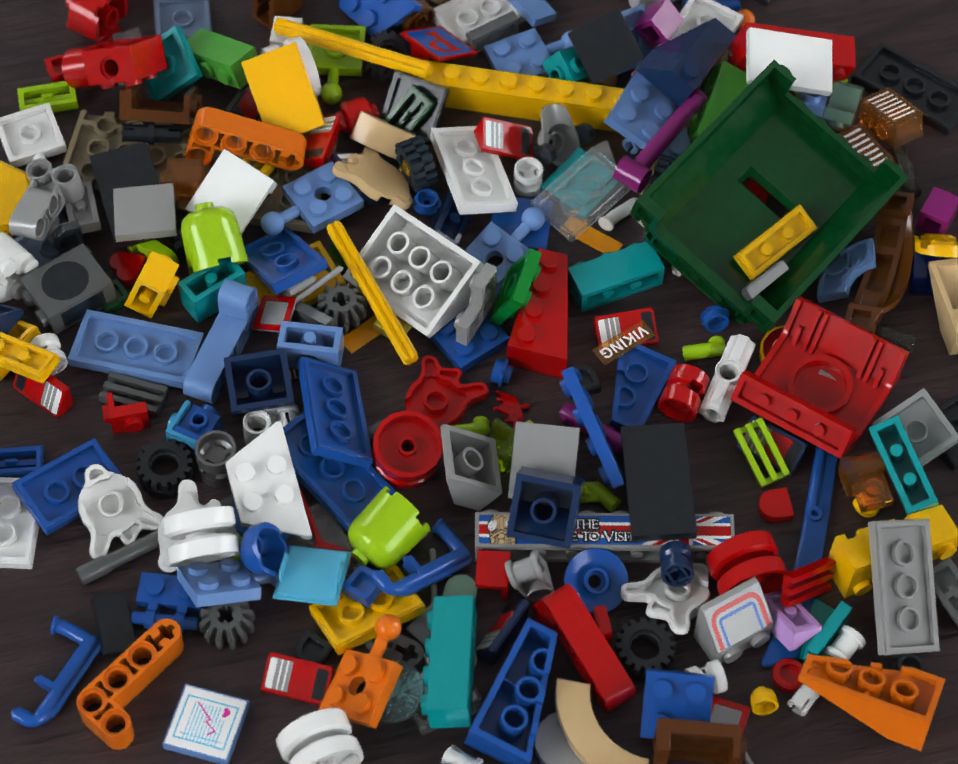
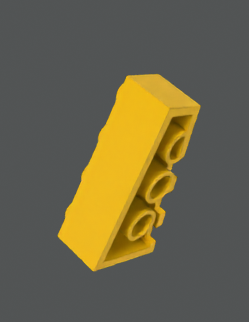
M942 504L911 513L904 518V520L929 519L933 560L937 558L944 560L956 553L958 528ZM868 527L857 530V536L847 539L845 534L834 538L829 558L836 561L835 567L829 570L834 572L833 581L844 599L854 594L862 596L873 588Z

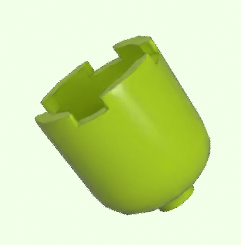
M212 201L195 205L196 211L187 214L183 219L181 235L189 275L219 266V259L231 257L232 263H237L239 266L244 265V262H248L237 218L229 208L223 206L214 207Z
M387 486L372 499L348 528L349 542L354 549L351 554L355 560L364 566L369 563L379 569L391 568L397 564L431 531L427 522L421 525L417 520L416 516L420 512L399 492L396 491L393 495H390L388 493L390 490Z

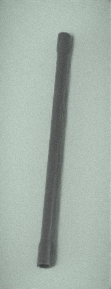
M384 419L367 426L370 444H373L374 434ZM233 494L218 500L222 506L234 507L235 505ZM158 530L107 555L99 556L76 567L75 570L83 586L109 574L113 569L158 548Z

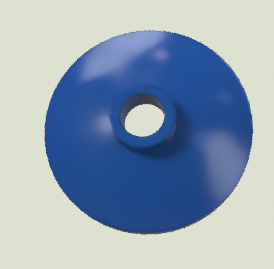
M590 548L579 552L570 560L564 573V585L570 584L575 589L589 613H592L594 607L606 605L608 612L617 607L623 600L620 595L621 587L628 583V574L623 562L614 553L602 548ZM590 576H595L598 579L596 588L589 585L588 579Z

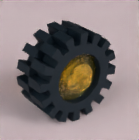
M415 136L395 144L396 159L400 165L399 170L407 179L412 192L416 193L421 189L437 185L438 179L436 176L438 174L435 170L436 165L433 162L432 154L429 153L428 145H425V140L421 136Z

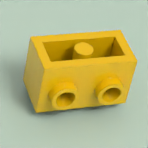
M151 251L124 306L152 319L159 305L165 307L179 280V277L175 276L179 264L175 263L167 255Z

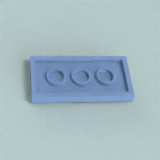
M87 309L67 360L69 366L108 374L112 371L148 382L183 389L187 373L204 343L205 337L203 332Z

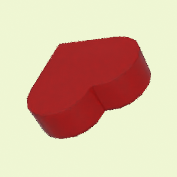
M118 252L111 256L109 263L112 272L117 275L118 280L123 286L132 287L138 279L147 258L145 255Z

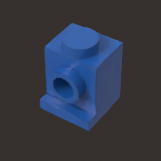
M193 404L180 425H176L174 431L198 440L209 431H222L221 416H219V412L214 407L208 404H204L202 407ZM182 442L183 444L186 445V448L192 449L189 445H187L186 443Z

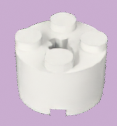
M0 232V303L13 298L15 300L21 299L20 292L24 289L20 278L37 269L39 262L32 254L3 232Z

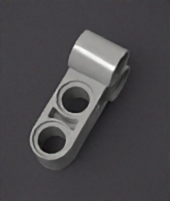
M44 158L35 159L26 166L25 171L30 184L10 216L9 231L12 235L39 241L43 240L65 203L78 202L85 195L84 185L78 169L74 165L63 164L53 169L50 161Z

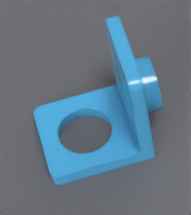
M186 400L178 413L175 412L171 415L165 433L167 442H170L171 439H176L178 445L180 441L189 445L192 448L189 449L192 458L196 459L195 445L197 440L174 431L176 425H180L192 407L191 401Z

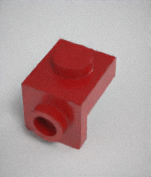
M106 393L107 404L102 405L105 424L111 423L113 434L137 433L143 429L151 428L146 401L116 406L113 393Z

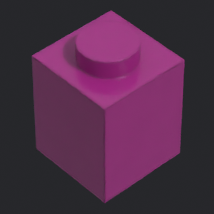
M661 0L649 5L633 28L647 45L652 48L669 41L684 18L669 0Z
M933 187L920 211L915 229L926 234H946L958 210V196L953 195L949 191Z

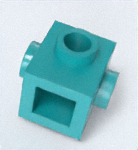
M574 46L559 50L541 62L549 78L582 83L589 78Z

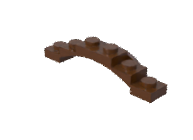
M897 191L879 210L873 238L876 268L864 272L853 303H849L846 312V320L875 334L878 322H881L883 313L892 310L900 302L910 280L914 256L912 217L914 193Z

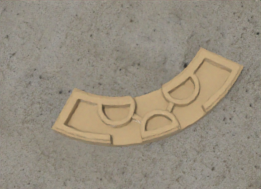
M557 678L555 706L558 721L561 723L569 746L583 764H649V759L636 756L622 749L604 733L592 710L590 684Z

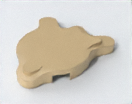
M367 146L363 149L361 155L352 153L349 155L347 163L336 162L332 168V172L336 177L353 183L365 195L375 201H378L380 196L391 199L389 205L393 206L395 204L403 210L409 209L413 203L409 192V184L405 176L396 167L382 159L376 150Z

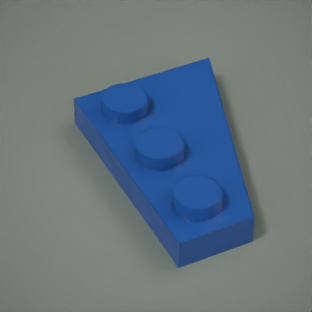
M622 336L621 339L628 347H625L620 341V345L624 349H619L610 420V426L621 430V426L646 424L667 384L672 368L677 363L676 360L633 341L629 345L630 340L622 338Z

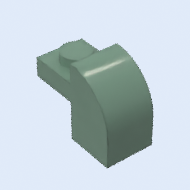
M842 81L834 82L833 92L822 117L827 122L828 127L843 133H850L864 87Z

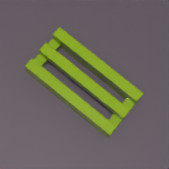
M66 81L17 89L20 111L48 102L53 113L79 109L76 89L70 87Z
M762 417L733 430L761 488L790 475ZM759 427L781 472H775L754 429ZM747 432L770 476L766 479L743 436Z

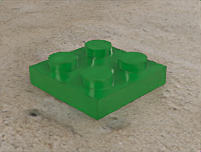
M530 248L507 269L489 319L490 321L501 325L506 319L513 318L520 307H526L532 295V291L529 290L531 282L533 283L541 270V266L538 263L542 253Z

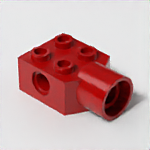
M161 34L118 39L88 47L69 49L65 52L62 59L63 76L67 84L75 89L96 86L108 89L119 86L118 83L125 82V86H134L141 84L142 80L158 77L157 72L168 68Z

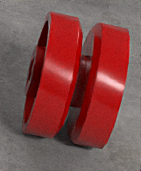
M403 410L389 415L379 424L374 434L372 446L373 467L396 489L411 490L423 486L433 478L440 464L443 447L439 427L431 418L417 411Z
M758 530L738 534L717 545L707 555L706 564L713 579L718 581L716 588L719 595L753 577H756L759 581L763 594L782 590L784 574L788 573V570L781 557H777L779 550L770 532Z

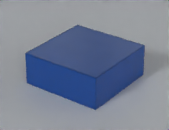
M360 564L344 582L342 587L343 595L369 608L382 593L371 579L374 570Z

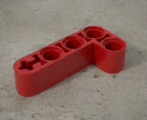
M565 584L532 606V613L537 623L558 633V640L584 682L590 684V692L605 712L612 711L636 696L633 682L578 593L570 584Z

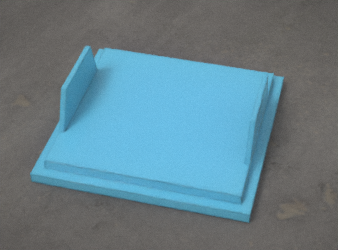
M288 545L287 553L284 552L279 568V578L273 599L337 606L352 556L351 552Z

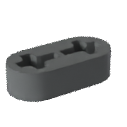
M400 634L396 639L389 641L382 658L397 662L403 667L402 672L409 674L415 673L423 666L424 652L420 643ZM376 638L364 643L366 653H370L374 644L373 641ZM410 651L414 652L415 659L410 658L408 662L403 661V654L408 655Z

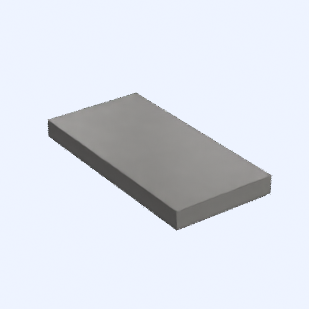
M929 519L868 522L878 655L940 651Z

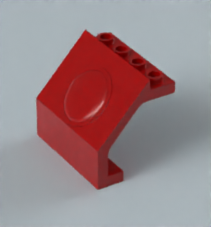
M800 296L795 300L783 331L754 374L747 370L741 373L730 400L841 459L857 446L901 378V370L910 352ZM820 369H822L829 373L835 380L818 374V372L820 371Z

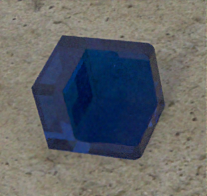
M914 252L909 280V294L934 296L928 263L950 259V257H936Z

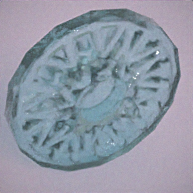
M395 661L403 669L380 719L383 722L398 723L407 720L421 706V695L425 694L423 677L414 666L404 661Z

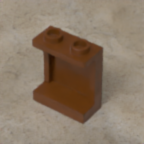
M142 83L134 86H125L120 90L119 120L189 125L195 119L197 111L203 108V94H199V86H193L184 95V102L142 99Z
M657 718L652 743L651 764H667L668 759L742 764L743 759L746 757L747 739L741 738V725Z

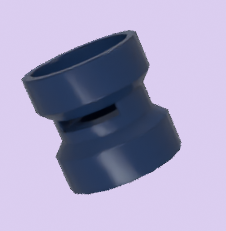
M670 541L664 544L659 552L663 582L672 587L687 585L694 577L691 547L682 541Z

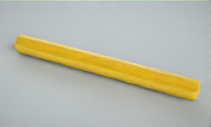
M281 17L276 19L273 26L276 34L289 38L301 36L306 43L417 77L427 78L431 69L427 61Z
M338 220L328 224L327 230L331 240L363 295L366 297L367 302L403 364L410 365L418 360L416 349L344 226Z

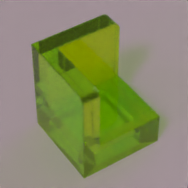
M495 418L492 422L491 435L489 437L496 440L499 470L507 474L511 470L515 429Z

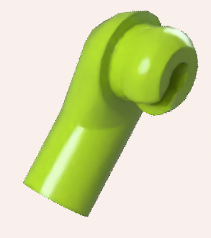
M715 335L707 343L683 346L684 360L721 357L726 348L725 339Z
M485 416L475 417L472 423L452 425L487 436L491 430L489 419Z
M584 482L581 503H601L610 512H613L620 505L621 500L600 482Z

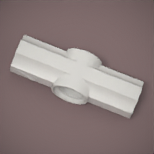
M742 334L730 336L721 360L716 364L714 376L699 408V413L704 416L705 420L713 423L724 422L732 404L730 399L741 373L746 370L756 344L749 337Z

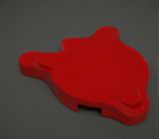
M426 355L421 359V374L419 378L411 384L406 393L405 407L406 411H417L431 418L441 432L440 426L443 424L457 425L471 405L488 398L489 389L483 382L461 384L462 371L460 369L442 368L436 357Z

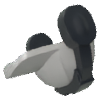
M549 104L543 107L541 111V130L538 137L531 144L535 155L541 163H552L553 165L561 166L580 147V143L587 144L595 139V132L588 123H580L574 126L565 106Z

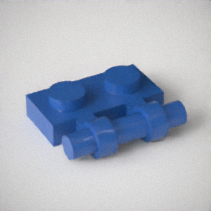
M142 572L136 605L137 607L147 609L145 612L133 611L131 622L132 624L144 625V629H149L159 620L168 618L173 619L180 625L182 633L185 630L197 631L199 618L188 617L189 612L200 614L203 607L197 608L176 575ZM160 609L177 611L175 615L159 614Z

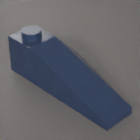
M713 18L652 49L635 70L680 107L736 37V34L717 18Z

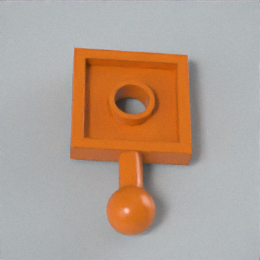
M385 614L378 618L375 623L377 637L369 655L350 649L345 650L319 710L339 708L345 711L349 722L373 729L377 728L403 669L397 662L382 658L389 641L396 639L401 633V622L396 616ZM366 682L364 690L356 694L359 685Z

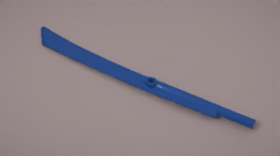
M817 446L815 448L804 520L793 570L822 559L837 457ZM814 597L800 603L810 614ZM773 634L761 665L769 667L784 658H799L803 644L793 651H788Z

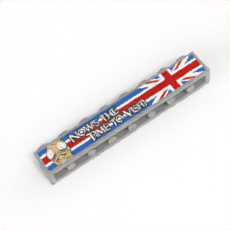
M485 510L483 512H475V562H477L478 550L510 552V560L513 562L529 557L530 553L536 550L546 562H570L576 554L583 550L602 548L614 553L623 563H661L659 558L660 548L670 541H682L691 547L692 563H706L707 555L713 548L735 536L734 514H724L718 511L708 514H695L697 538L632 542L629 513L625 511L596 513L585 510L578 514L571 548L567 549L507 537L506 532L510 512Z

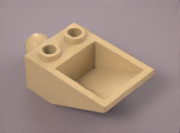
M958 258L931 261L928 263L940 332L949 355L958 354Z

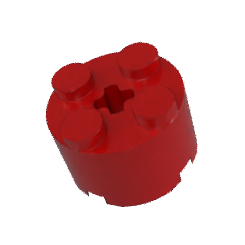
M66 0V7L69 8L67 29L95 42L104 43L112 41L121 29V27L117 26L120 17L124 19L126 17L128 0Z

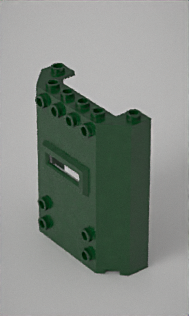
M775 60L635 201L630 211L634 220H641L645 228L642 235L646 243L711 301L722 308L728 309L729 317L736 323L745 325L748 321L755 323L757 330L765 333L769 331L794 304L795 300L806 291L909 178L898 164L892 163L888 158L876 169L869 158L860 155L850 146L845 137L836 134L828 127L827 122L823 118L812 113L800 98L794 97L789 92L796 78L786 66L780 65ZM748 176L753 178L789 211L801 204L818 227L775 262L784 260L789 269L749 301L743 298L741 290L750 282V279L733 256L780 220L781 217L742 184ZM770 266L769 268H767L764 272H762V273L760 274V276H761L763 273H765L768 269H770L771 266Z

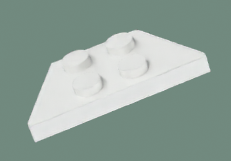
M277 421L225 462L240 525L249 528L258 523L269 522L280 529V534L283 532L301 536V539L305 540L312 539L281 421Z

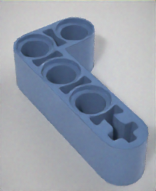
M229 279L223 282L218 294L219 314L183 384L184 395L211 404L217 401L227 382L224 358L241 354L253 330L252 327L259 309L257 289Z

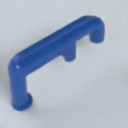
M440 518L434 524L430 533H435L449 548L450 553L423 566H420L412 555H406L402 558L404 561L402 566L408 572V576L393 583L383 570H375L372 573L371 579L387 595L411 596L467 568L472 561V555L453 530L443 522L444 519Z
M57 615L52 620L50 633L52 635L56 633L63 635L80 645L54 682L42 675L34 678V682L39 687L49 692L34 714L20 706L11 710L12 720L26 727H38L56 717L101 652L98 637L69 621L59 619Z

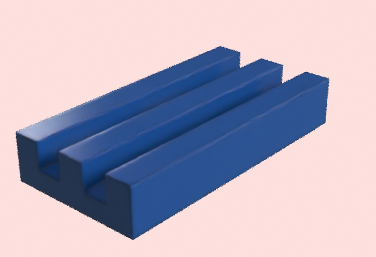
M43 445L0 448V459H5L0 461V477L22 478L44 466L45 450ZM33 456H36V459H27V460H17V459H16V458H19V457H33Z

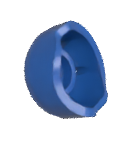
M269 522L250 526L243 534L240 543V556L243 564L257 575L275 576L278 574L284 552L287 553L288 551L287 544L280 535V529Z

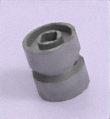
M209 431L203 434L195 445L199 475L202 481L210 487L222 488L230 485L225 462L237 454V448L233 437L224 431Z

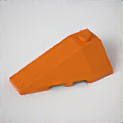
M812 654L807 655L798 677V681L882 736L919 751L922 750L946 680L913 667L901 666V670L898 671L883 669L882 663L870 662L869 667L853 665L848 659Z

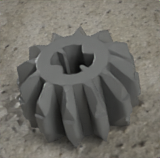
M337 281L335 288L325 286L324 294L318 295L316 309L332 317L335 327H343L346 333L350 326L358 329L360 321L365 320L367 316L366 308L368 303L366 297L363 296L360 287L353 289L350 282L345 286H341Z
M248 601L207 606L208 609H201L199 614L202 620L199 623L200 632L205 634V641L208 644L215 642L219 650L225 644H229V647L234 651L236 647L235 642L239 641L246 644L248 641L246 634H253L255 630L252 623L255 620L254 611L249 609Z

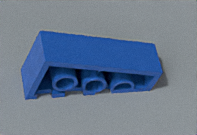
M530 618L527 619L468 732L465 745L502 764L531 763L533 746L558 635L557 632Z

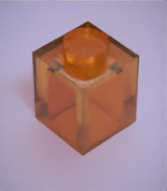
M167 158L166 170H161L160 184L173 183L175 200L190 201L206 177L203 160Z

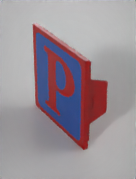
M440 25L402 31L400 33L404 39L411 43V56L417 59L429 60L431 57L436 62L477 54L476 50Z

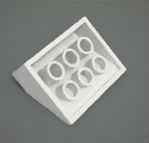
M395 204L359 253L395 315L428 338H431L468 306L471 296V289L469 288L470 279L476 271L480 272L484 266L481 261ZM347 269L342 277L358 288L359 286L349 269Z

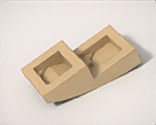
M361 111L350 138L396 159L395 144L416 135Z

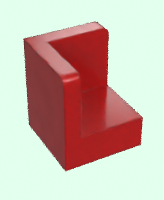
M478 550L475 586L477 588L501 589V600H507L509 579L505 570V562L510 560V552Z

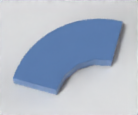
M872 238L861 240L843 249L839 257L822 272L817 286V299L819 303L849 298L850 287L855 279L865 271L876 268L875 245Z

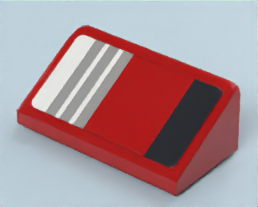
M340 114L323 116L326 125L308 132L306 136L307 146L304 167L317 169L328 163L341 129Z
M489 117L481 118L474 130V135L481 152L519 160L525 157H532L531 127Z
M652 307L594 317L593 332L599 351L607 347L612 352H615L610 347V344L618 346L615 341L617 340L620 344L619 339L621 336L630 338L628 333H631L636 339L635 343L642 346L659 344ZM638 327H641L642 329L646 330L647 332H649V334H646L644 331L641 330L644 336L642 338L638 330ZM634 330L641 339H638L632 331ZM607 349L603 350V353H609Z
M16 373L13 383L14 389L55 418H60L73 405L70 388L50 374L42 384Z
M270 652L261 691L320 706L334 677V668Z

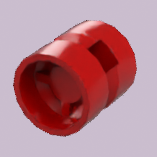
M690 364L675 365L667 380V386L663 389L658 401L659 410L666 417L677 422L687 423L695 420L701 406V400L704 398L710 383L708 375L698 367Z

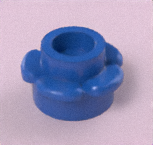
M424 188L419 190L413 198V208L418 214L431 216L436 214L438 208H440L441 199L433 189Z
M720 305L707 307L700 316L702 326L711 333L723 331L729 324V311Z
M497 358L495 361L490 382L497 383L498 387H501L502 382L508 384L514 366L508 365L509 358H506V360Z

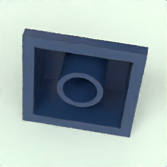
M286 348L224 358L232 415L295 405Z
M522 466L516 474L506 536L570 549L580 510L585 478Z

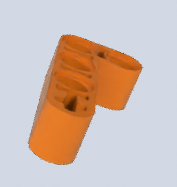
M203 107L196 113L189 135L185 158L193 166L204 167L211 162L214 150L223 151L226 149L239 157L288 171H296L304 164L307 140L298 132L216 108Z
M165 618L156 622L77 696V708L83 723L112 749H125L134 740L135 734L130 716L123 708L183 652L184 640L180 625L176 621ZM141 659H151L149 663L145 665L136 664ZM118 681L126 682L121 688H112V685ZM93 704H101V707L98 710L92 712L87 711L89 706ZM116 725L125 726L124 729L118 733L110 732V730Z

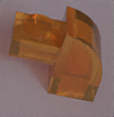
M876 451L842 457L837 470L846 496L856 497L861 512L890 507L894 501L883 473L886 467L885 463Z

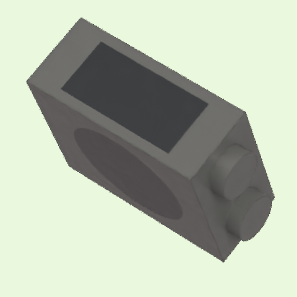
M83 243L20 278L24 289L20 294L29 308L35 307L37 311L34 313L43 328L48 326L56 335L82 321L87 309L99 311L104 304L118 299L113 282Z

